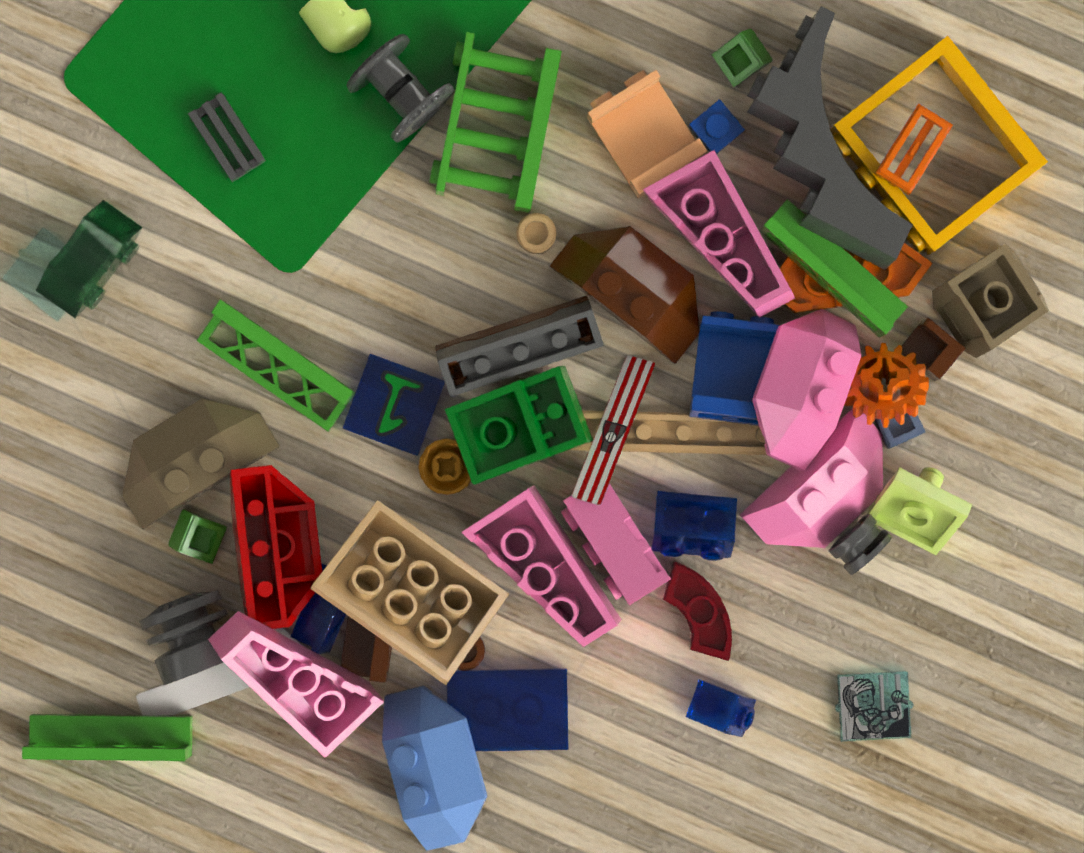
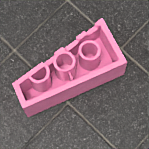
M714 150L643 189L654 206L759 318L795 299L791 288Z
M534 485L461 532L468 540L474 542L498 568L500 567L527 595H530L545 609V612L583 647L618 626L622 620Z
M239 611L208 639L220 659L324 758L384 703L369 681Z

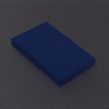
M567 668L456 670L448 681L447 703L467 718L475 751L569 750Z

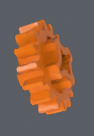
M881 343L880 351L874 352L869 345L865 346V356L860 358L844 406L853 405L852 416L855 418L863 413L867 415V425H871L875 419H881L883 428H888L889 419L894 418L900 425L904 424L906 413L916 417L918 415V405L926 404L929 378L925 377V364L916 365V354L914 352L906 357L903 356L901 345H898L893 352L888 351L886 343ZM882 378L886 379L887 392L883 391Z

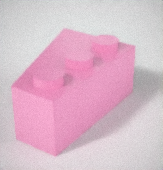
M610 483L600 505L573 498L572 495L563 500L567 508L560 511L573 532L580 528L588 542L583 544L582 547L594 566L600 562L605 566L610 576L603 580L616 600L624 596L630 606L671 580Z

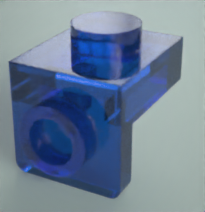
M699 679L686 718L725 734L743 737L745 731L753 723L755 716L753 708L756 700Z

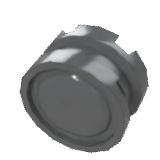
M867 514L857 521V524L851 529L849 528L828 550L834 558L842 559L845 563L844 569L850 575H853L869 563L892 539L886 530L880 531L876 526L877 520L871 514Z

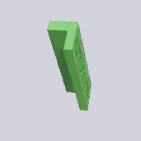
M787 199L759 231L876 336L880 338L886 335L893 328V323L908 306L842 247L800 226L799 224L804 213Z
M220 299L211 312L214 314L213 318L197 341L329 432L356 392ZM222 321L236 330L237 346L221 348L210 340ZM242 334L254 343L244 344ZM261 347L269 354L271 368L254 371L248 367L245 349ZM239 350L241 361L228 352ZM275 357L286 365L276 367ZM295 370L302 377L304 391L287 394L280 389L277 372ZM272 373L274 384L261 375ZM308 380L319 388L309 390ZM326 392L339 401L327 420L313 412L311 394ZM305 396L307 407L294 397Z
M31 714L29 717V744L22 747V759L186 761L192 756L193 716Z

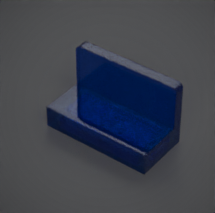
M322 563V572L328 564ZM315 592L301 611L290 637L311 646L312 652L317 654L330 653L346 614Z

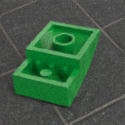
M557 366L445 409L473 485L593 441L566 366Z

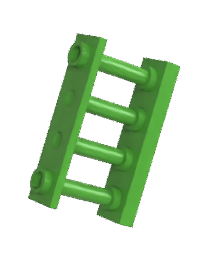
M467 32L465 43L457 41L453 65L460 67L442 160L434 159L429 183L437 185L436 195L444 196L446 182L509 195L508 199L516 200L514 210L530 213L562 51L546 48L544 59L536 57L535 61L473 49L475 33ZM469 65L532 77L531 81L539 82L536 98L528 97V100L465 88ZM465 104L524 116L525 121L531 122L529 136H520L519 140L459 128L457 126L461 106ZM454 143L517 155L516 160L524 161L521 177L513 175L512 179L450 167Z

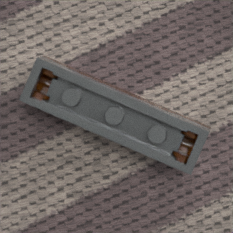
M586 295L436 345L435 349L437 362L449 395L452 397L602 347L604 343L591 304Z

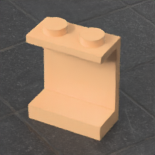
M644 70L633 75L624 82L627 88L615 96L610 91L601 95L590 103L593 109L587 114V119L637 198L645 195L644 188L699 159L708 152L700 138L695 140L659 82L660 75L657 70L648 75Z

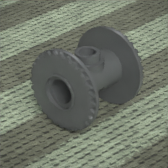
M405 34L395 36L377 49L358 67L346 84L349 92L354 93L371 83L403 118L391 134V138L395 142L406 139L421 128L446 104L454 93L453 86L448 83L430 94L417 77L398 59L410 42L409 37Z

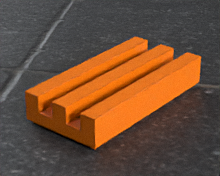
M918 104L874 174L889 181L888 183L892 186L902 189V192L910 195L953 124ZM920 116L927 119L895 172L892 173L887 170ZM933 125H937L941 129L908 182L901 178Z

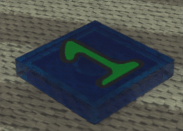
M370 354L342 429L419 456L445 381Z

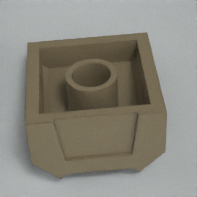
M1006 243L932 290L933 309L938 311L957 342L966 348L964 352L975 358L993 350L1049 311L1041 291L1018 256Z

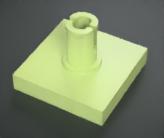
M899 467L869 507L867 514H871L877 520L876 525L937 555L967 519L972 504L940 488L944 475L939 470L926 467L918 477Z

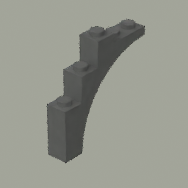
M820 6L813 18L806 15L799 26L795 37L801 41L796 51L789 48L779 68L772 66L765 77L758 74L747 95L754 99L747 113L783 131L773 153L779 155L773 169L810 188L800 206V210L804 211L805 214L799 225L885 270L897 259L913 224L886 208L861 184L843 159L832 136L822 101L821 65L825 40L835 13Z

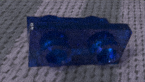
M657 491L651 550L660 552L668 557H679L683 554L698 555L709 561L731 558L735 543L737 498Z

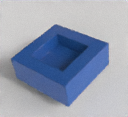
M720 99L688 125L695 136L700 138L705 148L709 152L714 150L716 154L745 131L743 126Z

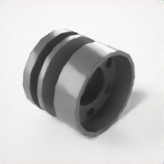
M219 590L213 592H194L158 606L146 618L139 620L142 630L160 624L162 628V634L146 640L148 645L167 643L169 646V651L154 660L163 685L223 663L208 639L215 633L213 624L223 619L228 613L226 609L209 615L206 609V605L222 599Z

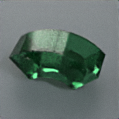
M102 200L82 218L69 241L49 262L36 291L74 318L86 307L93 310L104 297L106 290L103 287L121 262L126 265L138 251L140 245L135 240L143 227L105 200Z

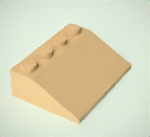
M378 500L310 588L445 685L509 595L508 592Z

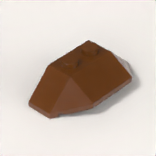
M631 226L575 234L549 266L674 364L678 362L699 335L700 328L694 275Z

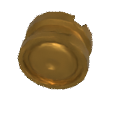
M441 439L434 441L426 447L420 456L418 467L420 477L432 491L449 495L462 491L470 484L471 479L456 440Z

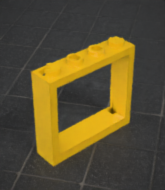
M949 36L942 39L830 129L842 157L846 158L849 155L857 165L858 169L855 170V173L859 180L869 190L872 187L876 189L883 198L881 203L886 208L913 224L907 240L910 244L913 243L919 252L924 250L927 255L939 249L1048 163ZM935 61L1020 167V169L937 234L933 232L897 186H892L888 183L889 181L874 174L880 163L851 128Z

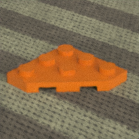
M906 243L903 244L897 259L885 270L844 249L898 298L909 296L933 264ZM787 256L779 268L795 299L784 304L785 307L796 314L843 306Z

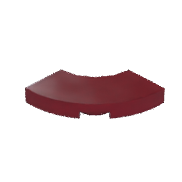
M673 561L669 575L671 580L667 582L663 600L677 607L687 619L691 632L690 650L729 661L732 647V629L729 615L722 599L703 576L693 569Z

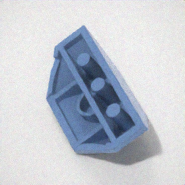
M424 685L385 695L382 743L403 821L426 851L465 842L488 797L467 718L448 703L432 694V691Z

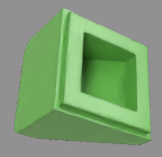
M752 29L740 32L711 54L733 87H736L773 61Z
M183 509L168 545L179 553L213 564L227 526Z

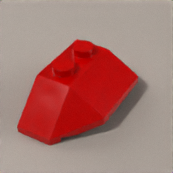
M272 465L230 470L231 516L240 593L245 615L271 629L290 627L315 594L310 588L322 573L314 500Z

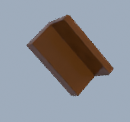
M348 616L341 667L358 676L368 677L369 681L385 683L388 680L392 647Z

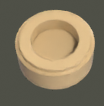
M529 214L517 226V241L526 252L542 254L553 246L556 240V227L553 221L544 214Z

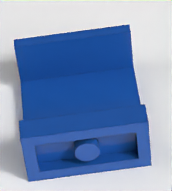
M713 311L710 313V316H702L689 417L759 426L752 398L776 331L780 325L774 324V320L768 317L759 318L758 316L750 317V321L736 320L733 314L721 311Z

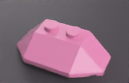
M820 309L778 326L752 398L758 424L766 442L764 446L768 456L797 470L805 471L836 429L862 355L856 325L824 309Z
M852 408L838 421L836 429L805 471L790 467L740 514L763 542L773 545L825 548L874 502L883 490V436L873 423L867 425V416L864 413L855 418L852 416Z

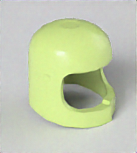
M310 0L299 12L324 49L333 53H341L354 48L363 41L371 28V20L366 8L353 10L344 0Z

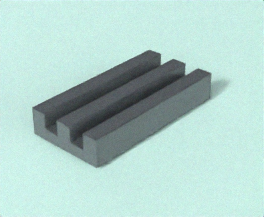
M221 92L215 96L216 98L210 102H205L202 104V107L197 110L194 109L188 115L230 180L234 182L264 163L266 159ZM219 106L223 108L254 156L249 162L215 112V109ZM205 115L209 116L241 167L238 169H233L201 118Z

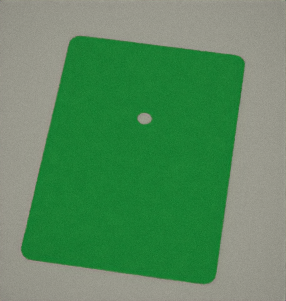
M124 0L67 66L64 73V82L67 89L274 267L282 272L293 273L305 266L426 125L425 123L406 139L395 142L391 138V134L403 120L395 109L371 83L354 93H350L346 87L348 80L358 67L386 42L399 34H405L409 37L410 42L398 59L417 77L430 94L448 83L453 86L455 91L460 68L453 65L457 41L465 43L466 33H475L473 49L488 52L532 0H344L353 10L366 8L370 16L371 28L361 43L341 53H333L324 49L300 16V10L310 0ZM469 65L468 74L474 69V65ZM221 92L266 159L264 163L234 182L230 180L188 115L194 109L197 110L202 107V104L205 102H210L216 98L215 96ZM219 106L215 109V112L249 162L254 156L223 108ZM205 115L201 119L233 169L236 170L241 167L209 116Z

